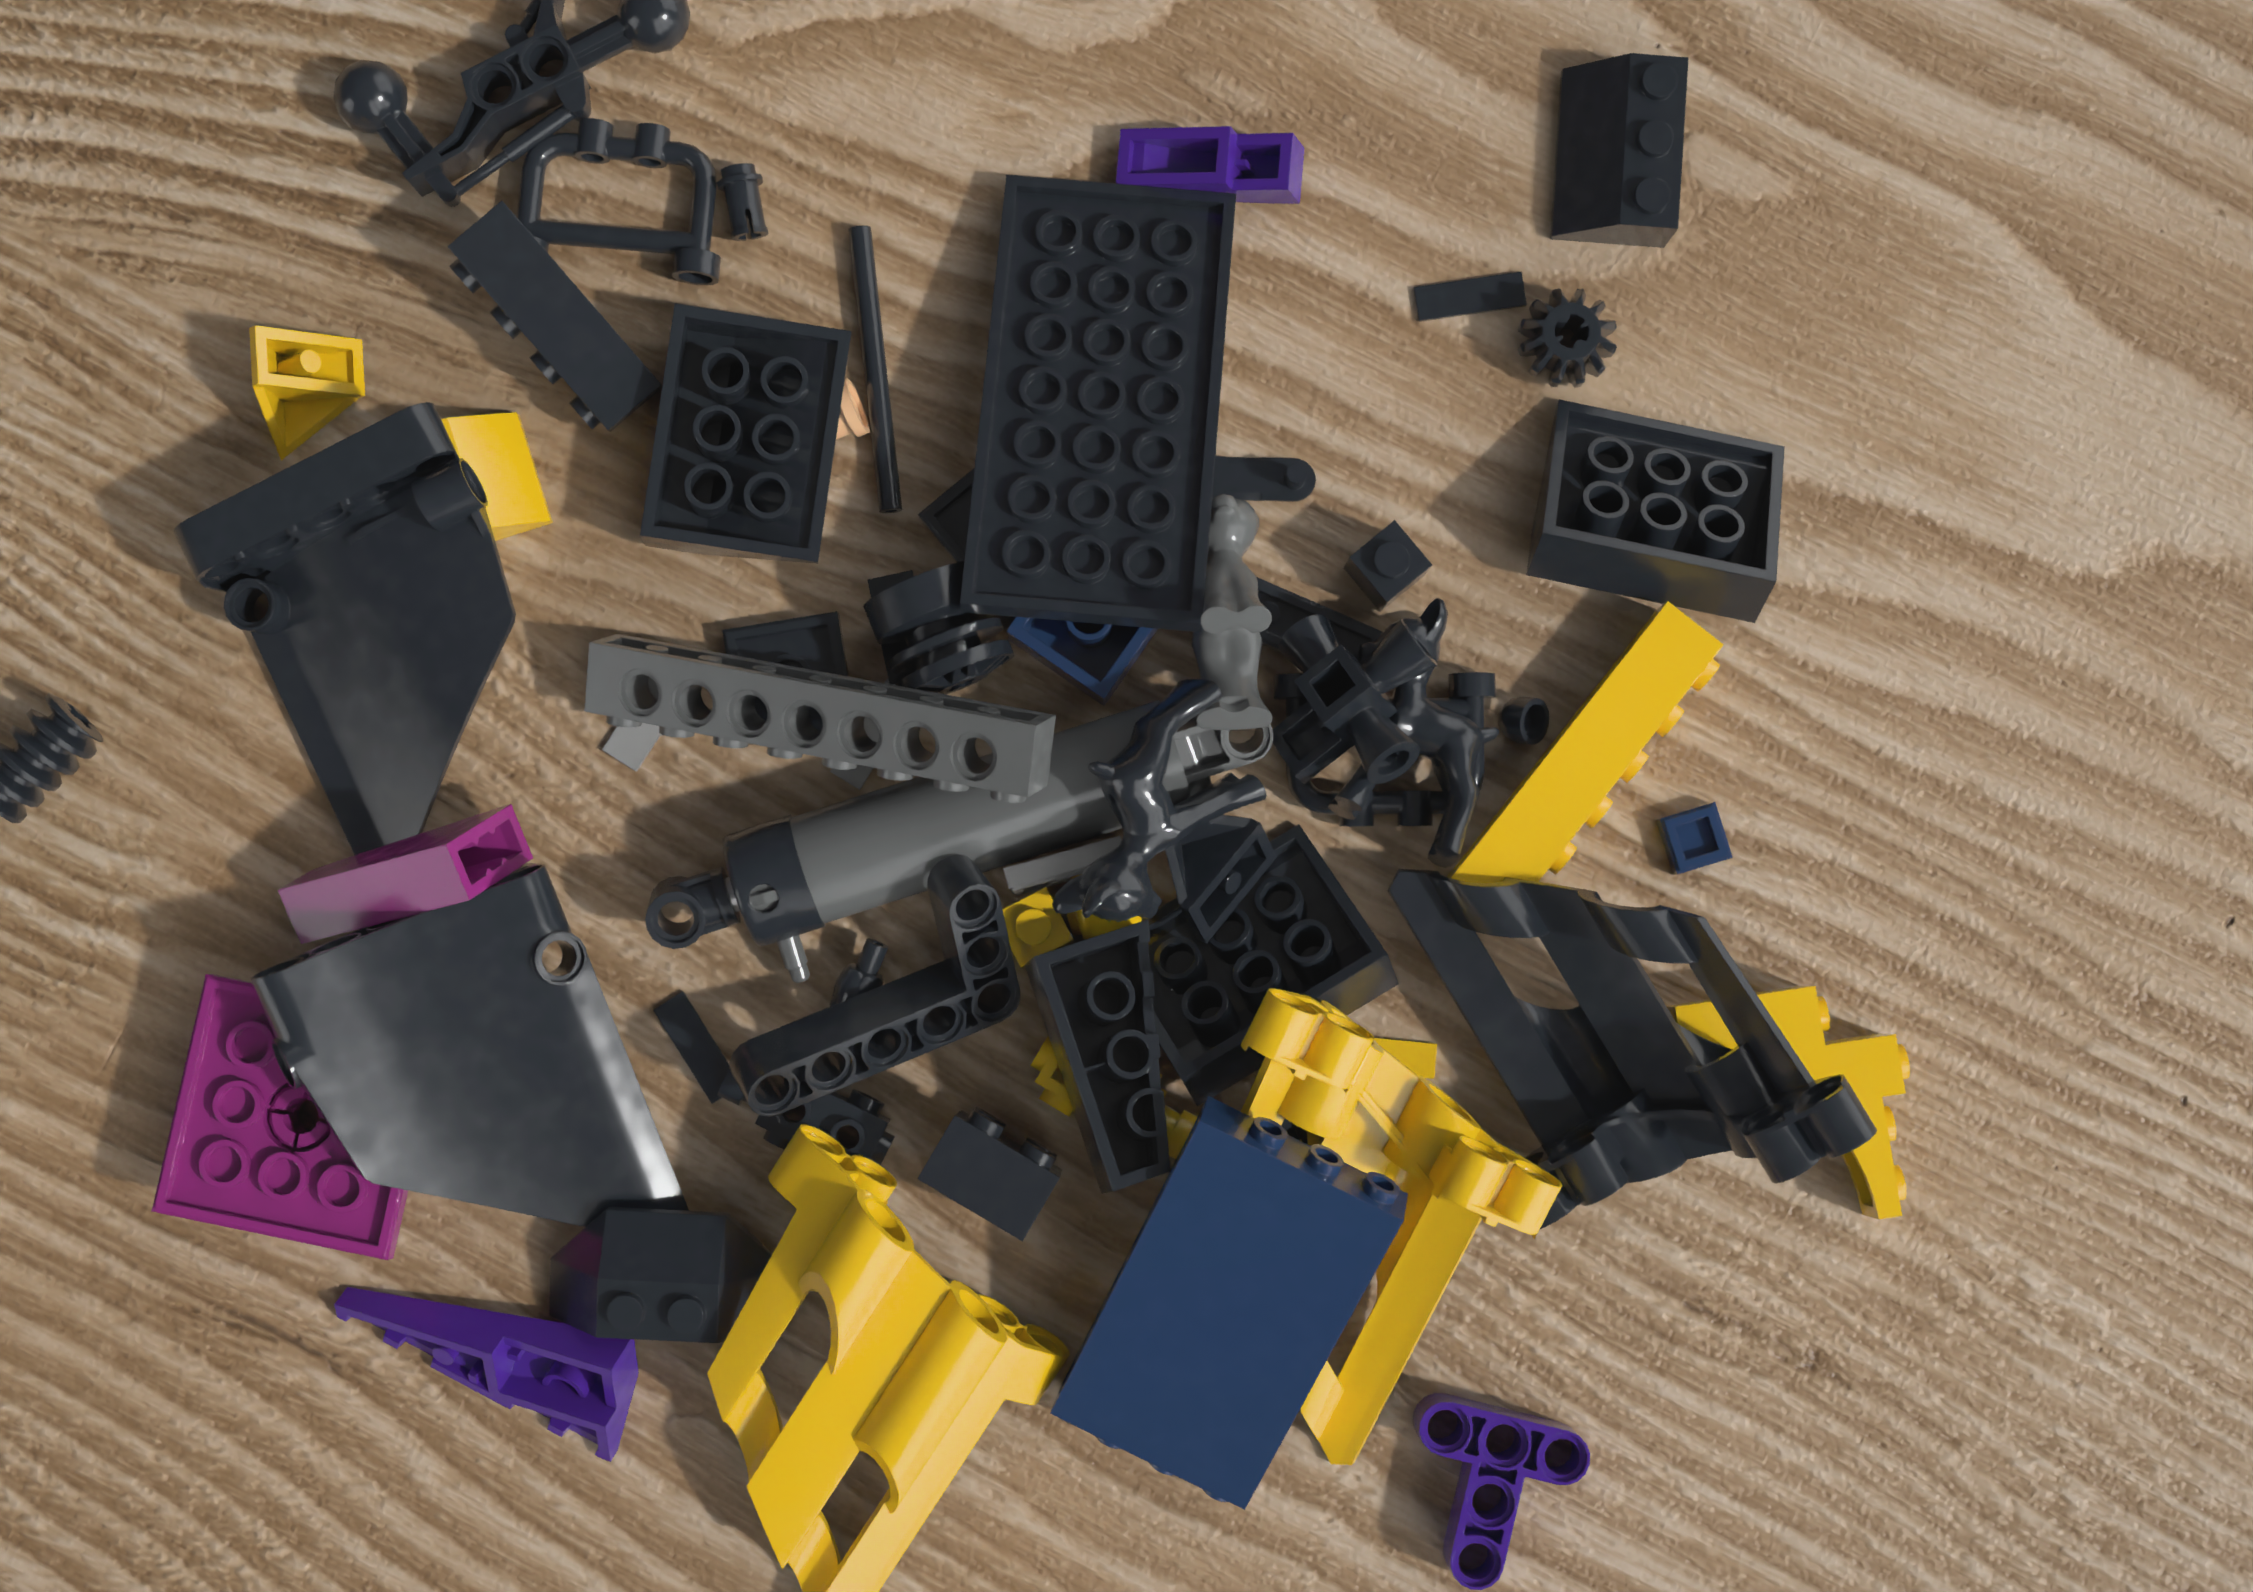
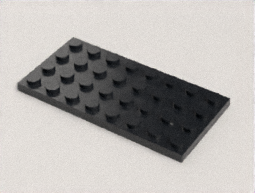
M1006 175L960 599L961 612L1201 632L1236 193Z

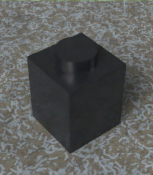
M1394 520L1351 555L1344 566V570L1381 612L1424 577L1432 564Z

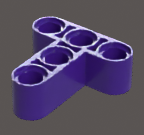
M1433 1393L1425 1396L1417 1403L1413 1412V1426L1423 1444L1437 1455L1462 1461L1443 1543V1556L1454 1578L1462 1586L1471 1590H1483L1491 1587L1499 1580L1504 1569L1525 1477L1556 1485H1570L1578 1482L1586 1474L1590 1465V1452L1587 1444L1573 1429L1559 1421L1446 1393ZM1450 1410L1456 1413L1457 1425L1449 1436L1435 1438L1429 1435L1428 1422L1436 1412ZM1501 1424L1512 1426L1514 1429V1441L1507 1450L1492 1452L1487 1449L1486 1438L1490 1430ZM1558 1439L1569 1440L1572 1445V1454L1569 1460L1558 1467L1547 1465L1545 1462V1451L1548 1445ZM1485 1484L1500 1486L1501 1498L1494 1508L1487 1511L1473 1508V1495L1480 1486ZM1481 1543L1487 1546V1557L1480 1567L1465 1569L1459 1566V1555L1467 1545Z

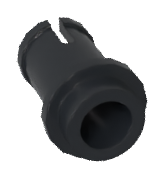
M751 163L734 164L720 170L722 179L717 182V186L720 191L725 192L732 240L746 241V234L749 233L746 217L748 218L752 240L767 236L769 233L765 224L758 187L763 183L762 175L756 173L755 165Z

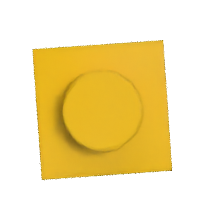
M1046 887L1002 909L1011 950L1021 968H1024L1025 964L1034 956L1062 948L1074 941L1061 914L1056 913L1052 908L1053 899Z

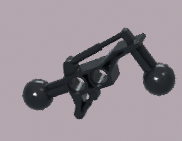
M532 0L525 10L526 15L519 25H510L505 31V37L510 48L461 72L467 100L453 134L435 148H433L406 114L408 101L407 87L400 74L389 65L378 61L360 60L346 66L335 80L333 96L335 108L341 120L352 129L362 133L379 134L406 168L402 174L421 197L435 191L446 205L455 207L460 203L461 195L509 161L513 163L573 119L579 121L589 118L591 114L590 89L592 88L583 73L584 71L633 46L654 54L670 51L684 39L689 27V6L687 0H620L617 15L567 40L562 23L565 0ZM536 22L534 34L529 38L527 34ZM554 59L563 61L561 70L554 76H539L542 66L548 61ZM500 86L512 87L510 95L503 102L497 104L488 103V98L494 89ZM563 103L562 106L501 148L503 150L501 153L481 166L506 132ZM474 171L473 173H471L470 175H468L466 178H464L463 180H461V181H460L459 183H457L456 185L453 186V185L451 184V182H453V181H455V180H457V179H459V178L465 176L466 174H468V173Z

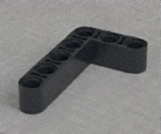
M958 854L947 856L931 869L927 879V888L945 960L761 1034L738 1046L729 1061L730 1072L755 1113L761 1116H774L1000 1023L1014 1013L1020 1002L1021 991L1000 897L973 860Z

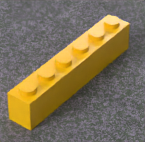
M1669 601L1657 608L1447 877L1465 882L1496 883L1503 881L1504 877L1539 882L1547 870L1556 875L1577 850V847L1570 841L1583 824L1592 829L1611 807L1613 801L1606 795L1619 778L1628 783L1647 761L1649 755L1643 752L1642 749L1656 732L1663 738L1680 719L1685 710L1677 704L1691 687L1699 692L1716 673L1720 664L1713 658L1724 644Z

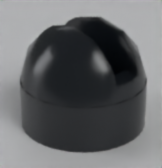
M1512 698L1501 708L1498 714V726L1503 735L1511 741L1530 745L1538 744L1545 737L1549 727L1548 707L1539 698Z

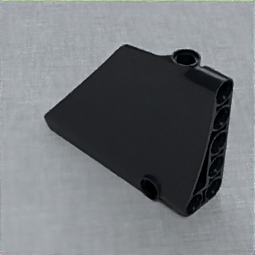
M430 402L419 403L400 410L186 519L174 529L175 536L195 579L205 588L226 592L224 599L226 617L237 628L251 631L354 855L423 832L460 738L515 623V608L486 511V506H488L486 493L472 467L466 460L459 458L435 405ZM265 593L269 603L268 611L258 621L255 617L254 605L258 597Z
M525 863L469 901L361 928L267 968L251 977L253 986L276 1039L271 1041L272 1048L285 1079L294 1090L300 1087L304 1089L320 1110L361 1176L369 1182L583 1227L590 1224L608 1207L689 1211L586 952V947L577 936L572 934L544 864ZM555 941L562 951L561 963L554 971L547 972L542 962L543 951L547 945Z

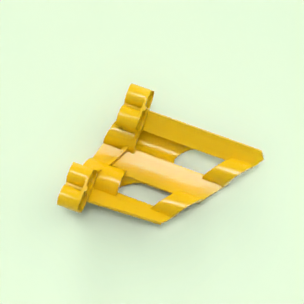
M1269 988L1241 1043V1047L1245 1051L1249 1046L1265 1056L1241 1112L1253 1118L1265 1117L1280 1125L1286 1119L1307 1131L1308 1145L1319 1144L1326 1146L1338 1153L1344 1163L1365 1173H1381L1392 1179L1399 1186L1400 1190L1408 1193L1404 1221L1376 1270L1377 1300L1338 1376H1336L1327 1360L1300 1408L1304 1419L1319 1441L1330 1464L1352 1465L1364 1446L1481 1220L1493 1227H1496L1498 1222L1518 1231L1530 1234L1535 1239L1562 1184L1549 1172L1495 1141L1454 1099L1431 1081L1415 1074L1379 1046L1369 1031L1355 1023L1335 1006L1324 1000L1318 1002L1310 996Z

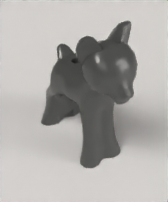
M1225 494L1212 498L1204 609L1201 616L1202 630L1201 632H1193L1191 643L1197 660L1200 679L1214 681L1220 688L1222 697L1219 701L1198 714L1197 725L1201 729L1212 730L1268 727L1272 722V714L1260 698L1257 688V676L1262 649V639L1259 632L1268 629L1272 622V615L1259 601L1257 577L1242 561V556L1253 543L1260 523L1255 510L1248 502Z

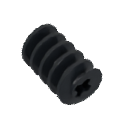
M51 693L44 697L52 711L51 715L46 716L34 709H30L27 712V716L35 729L30 733L13 725L9 728V732L17 746L12 749L0 743V816L12 823H21L26 818L27 811L25 805L38 807L45 799L42 789L56 791L61 786L62 780L59 772L65 775H73L77 772L80 766L76 756L83 759H91L97 752L94 740L104 741L96 727L78 709Z

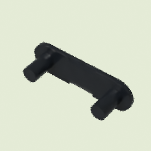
M1216 456L1212 498L1225 494L1245 501L1298 502L1306 499L1312 493L1316 483V476L1313 468L1306 461L1298 458Z

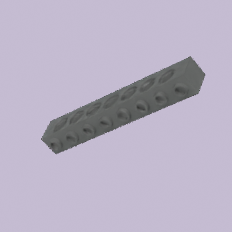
M621 634L589 642L584 712L605 715L606 723L613 726L639 727L642 723L659 726L660 734L676 738L693 737L695 733L713 736V744L720 747L745 748L748 744L767 747L768 755L783 759H797L806 754L821 757L822 765L833 769L850 770L857 768L858 765L877 768V775L879 777L890 780H911L913 775L934 779L933 786L946 791H967L969 786L990 790V797L1002 802H1024L1026 797L1028 798L1048 786L1056 715ZM649 677L655 681L658 687V699L650 692L648 685ZM702 687L707 689L712 697V710L702 700ZM756 696L764 702L767 708L766 721L756 711ZM810 706L821 715L823 721L822 731L817 730L810 721ZM865 717L870 718L876 724L879 732L878 742L871 740L864 729ZM921 727L927 729L934 737V753L927 751L921 744L919 738ZM977 738L983 739L990 746L993 753L992 764L984 762L978 756L975 748Z

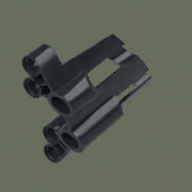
M1398 869L1387 890L1541 1144V1147L1524 1158L1549 1172L1562 1184L1540 1229L1563 1218L1577 1205H1592L1612 1195L1626 1183L1642 1182L1670 1173L1681 1167L1688 1159L1733 1151L1736 1156L1741 1158H1758L1771 1182L1777 1184L1804 1173L1826 1155L1828 1158H1834L1860 1147L1876 1134L1877 1129L1844 1074L1828 1076L1817 1080L1812 1078L1705 917L1662 905L1654 907H1629L1602 901L1597 891L1504 877L1503 881L1496 883H1474L1445 877L1439 871ZM1477 933L1508 938L1539 937L1577 999L1579 1006L1564 1010L1550 1009L1530 1004L1515 997ZM1638 959L1672 964H1689L1738 1046L1734 1049L1726 1048L1704 1039L1677 1024Z

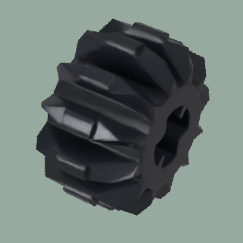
M1561 289L1552 290L1549 295V304L1536 299L1529 307L1532 318L1522 319L1518 326V332L1529 338L1518 347L1519 355L1524 357L1536 356L1537 359L1529 368V373L1532 376H1536L1544 368H1547L1551 371L1548 379L1551 387H1558L1565 373L1574 388L1581 387L1585 382L1586 372L1589 375L1599 377L1606 368L1602 358L1612 357L1616 351V344L1605 338L1617 328L1616 321L1609 319L1598 320L1606 305L1601 300L1596 301L1591 308L1583 305L1586 298L1584 289H1577L1569 303ZM1562 329H1568L1574 333L1571 341H1577L1572 348H1567L1560 344L1563 336H1558Z

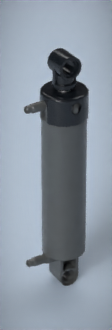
M1156 700L1054 733L1048 786L1030 797H1026L1024 802L1010 803L998 801L990 797V790L969 786V790L961 792L941 790L933 786L934 779L915 777L911 780L893 784L792 817L790 814L730 833L722 841L728 875L723 867H719L688 878L675 876L668 877L659 882L651 893L646 912L647 931L652 939L661 946L671 949L686 948L695 943L701 935L741 923V912L744 923L754 942L761 947L777 943L785 968L789 970L792 981L795 983L804 982L809 979L810 972L807 967L808 959L799 935L825 927V923L928 891L927 879L931 869L947 856L956 854L967 856L984 873L1121 829L1122 827L1103 794L1099 777L1092 774L1088 766L1091 762L1096 761L1107 763L1117 756L1128 745L1135 722L1158 705L1160 701ZM1198 715L1181 726L1172 737L1169 761L1162 782L1173 804L1212 785L1210 776L1256 762L1263 758L1270 750L1273 742V729L1271 725L1256 728L1251 739L1244 743L1229 741L1230 730L1201 729L1197 725ZM993 753L981 756L980 759L988 764H992ZM678 901L689 906L693 916L685 922L676 923L667 919L662 913L661 908L669 902Z

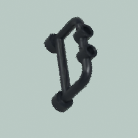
M584 118L579 120L578 133L552 134L527 152L521 171L516 217L547 253L549 244L674 254L672 276L675 279L694 285H714L719 282L721 257L716 253L710 252L717 189L716 171L709 157L696 146L670 141V129L660 124L640 123L636 125L635 138L613 136L614 126L607 121L596 118ZM571 156L594 164H604L610 160L632 161L637 165L647 168H664L667 164L684 166L691 171L694 179L689 232L540 220L547 165L557 157Z
M1467 672L1448 674L1449 697L1428 699L1465 716L1479 728L1484 727V698L1496 697L1495 673ZM1303 673L1274 675V699L1286 700V718L1308 702L1294 682ZM1482 744L1477 756L1473 775L1479 791L1482 789L1485 773L1484 744ZM1286 764L1289 790L1297 802L1311 812L1337 815L1328 806L1340 791H1322L1314 786L1311 779L1304 784L1294 776ZM1372 791L1362 811L1358 812L1355 819H1347L1339 816V826H1374V815L1397 814L1398 826H1433V814H1444L1446 797L1443 791Z

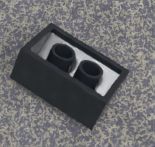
M1629 53L1562 69L1551 240L1658 248L1666 246L1678 230L1689 57Z

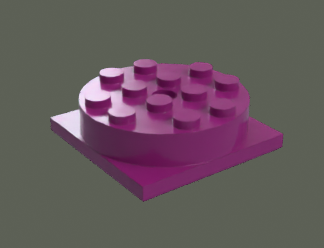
M206 974L151 1212L384 1260L393 1259L408 1190L373 1184L364 1179L326 1120L317 1122L312 1130L307 1129L302 1124L299 1117L300 1108L307 1099L310 1101L312 1099L302 1087L294 1090L285 1079L272 1048L271 1041L276 1038L253 983L215 974ZM318 1109L319 1117L324 1118L320 1110Z

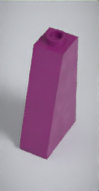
M512 804L315 868L278 889V892L301 944L469 901L533 859V856Z

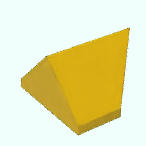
M256 325L249 328L252 387L282 461L359 398L365 396L362 339Z

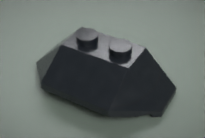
M608 1207L550 1258L549 1316L597 1338L721 1343L727 1338L772 1254L729 1213Z

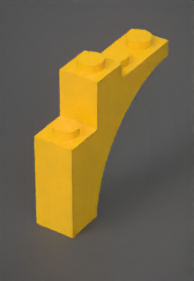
M1796 986L1756 992L1812 1078L1817 1080L1828 1076L1844 1074L1877 1129L1876 1134L1866 1143L1841 1155L1855 1185L1862 1215L1875 1219L1902 1216L1900 1201L1906 1199V1183L1900 1166L1893 1163L1890 1145L1891 1141L1896 1140V1123L1892 1110L1889 1106H1884L1882 1097L1906 1093L1903 1079L1909 1078L1910 1065L1905 1047L1902 1044H1897L1896 1034L1883 1033L1825 1041L1823 1031H1828L1830 1028V1016L1824 997L1817 996L1816 986ZM1711 1000L1667 1006L1676 1023L1692 1033L1726 1048L1734 1049L1738 1046Z

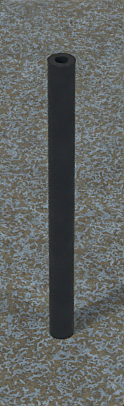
M854 226L849 228L848 232L879 512L896 513L903 509L872 231L870 226Z

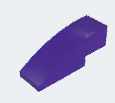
M1231 126L1121 129L1116 184L1236 193V202L1300 204L1305 148L1294 133L1237 134Z

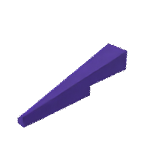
M347 1287L335 1302L334 1307L339 1319L346 1322L353 1317L385 1330L382 1342L396 1349L404 1342H407L433 1356L430 1367L508 1409L517 1405L542 1414L550 1419L547 1430L560 1437L570 1429L598 1444L595 1453L597 1457L611 1462L618 1451L639 1374L634 1339L597 1338L566 1323Z

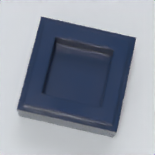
M1715 802L1656 820L1673 875L1733 858Z

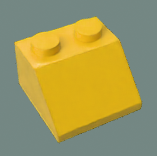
M517 412L441 419L459 458H463L468 462L484 488L488 500L486 511L495 541L553 523L520 415Z

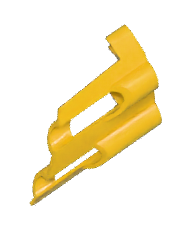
M801 1124L768 1175L772 1186L797 1210L720 1348L707 1375L722 1421L730 1426L739 1442L748 1472V1484L746 1487L782 1570L787 1563L791 1566L802 1592H879L1004 1400L1036 1405L1068 1359L1070 1352L1058 1337L1046 1329L1034 1324L1024 1326L1019 1323L1013 1312L997 1300L986 1295L976 1294L971 1288L960 1281L952 1280L951 1283L946 1281L914 1249V1243L908 1230L887 1206L889 1197L898 1185L894 1176L869 1158L860 1155H848L843 1146L826 1132L814 1126ZM809 1291H815L824 1300L829 1314L831 1328L829 1355L826 1363L783 1428L778 1406L760 1368ZM859 1451L871 1456L882 1468L888 1480L889 1489L841 1561L832 1531L821 1510Z

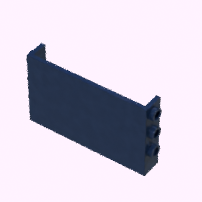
M1208 1096L1170 1170L1171 1172H1169L1060 1386L1050 1414L1094 1435L1102 1444L1110 1448L1123 1449L1149 1462L1155 1470L1162 1474L1175 1475L1202 1488L1211 1498L1220 1502H1230L1245 1510L1403 1223L1408 1193L1400 1190L1399 1186L1392 1179L1381 1173H1365L1344 1163L1338 1153L1326 1146L1319 1144L1310 1146L1289 1136L1280 1124L1265 1117L1253 1118Z

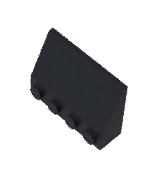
M675 303L640 533L645 546L702 555L818 564L851 331Z
M1559 399L1555 410L1532 527L1526 575L1661 604L1669 601L1675 607L1755 623L1777 580L1785 446Z
M1300 824L1270 841L1277 858L1207 944L1197 939L1179 906L1178 898L1158 908L1157 913L1151 919L1142 918V921H1149L1150 942H1148L1150 969L1153 971L1155 996L1153 997L1156 1034H1159L1160 1046L1197 1107L1204 1103L1208 1096H1216L1260 1069L1265 1056L1249 1046L1245 1051L1241 1047V1043L1269 988L1310 996L1318 1002H1321V1000L1327 1001L1345 1015H1349L1399 984L1387 952Z

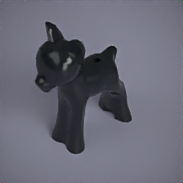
M1436 598L1428 605L1420 618L1402 619L1423 643L1436 663L1439 661L1440 640L1446 629L1448 618L1445 602L1439 598ZM1398 621L1390 624L1375 641L1359 646L1358 656L1362 664ZM1433 668L1394 689L1391 702L1397 709V712L1389 719L1419 745L1420 757L1432 761L1434 772L1446 797V807L1434 842L1428 853V859L1437 866L1447 868L1459 859L1467 829L1480 794L1473 777L1477 756L1482 744L1494 740L1499 735V730L1495 727L1479 728L1465 716L1430 701L1427 697L1426 686L1435 669ZM1362 763L1328 806L1331 811L1347 819H1355L1358 812L1362 811L1376 785L1368 780Z
M1185 679L1179 681L1158 705L1135 722L1128 745L1117 756L1107 763L1096 761L1089 764V771L1099 777L1103 794L1123 829V838L1118 847L1093 861L1084 870L1083 874L1067 881L1058 889L1052 903V908L1056 913L1068 914L1082 910L1085 918L1094 915L1100 919L1123 921L1135 916L1151 919L1157 913L1162 899L1152 888L1147 873V863L1156 854L1173 846L1210 820L1240 807L1266 799L1267 795L1263 784L1257 777L1250 774L1239 779L1233 773H1227L1212 785L1176 804H1173L1169 793L1162 784L1169 761L1172 737L1176 731L1190 719L1221 699V690L1214 681L1206 679Z

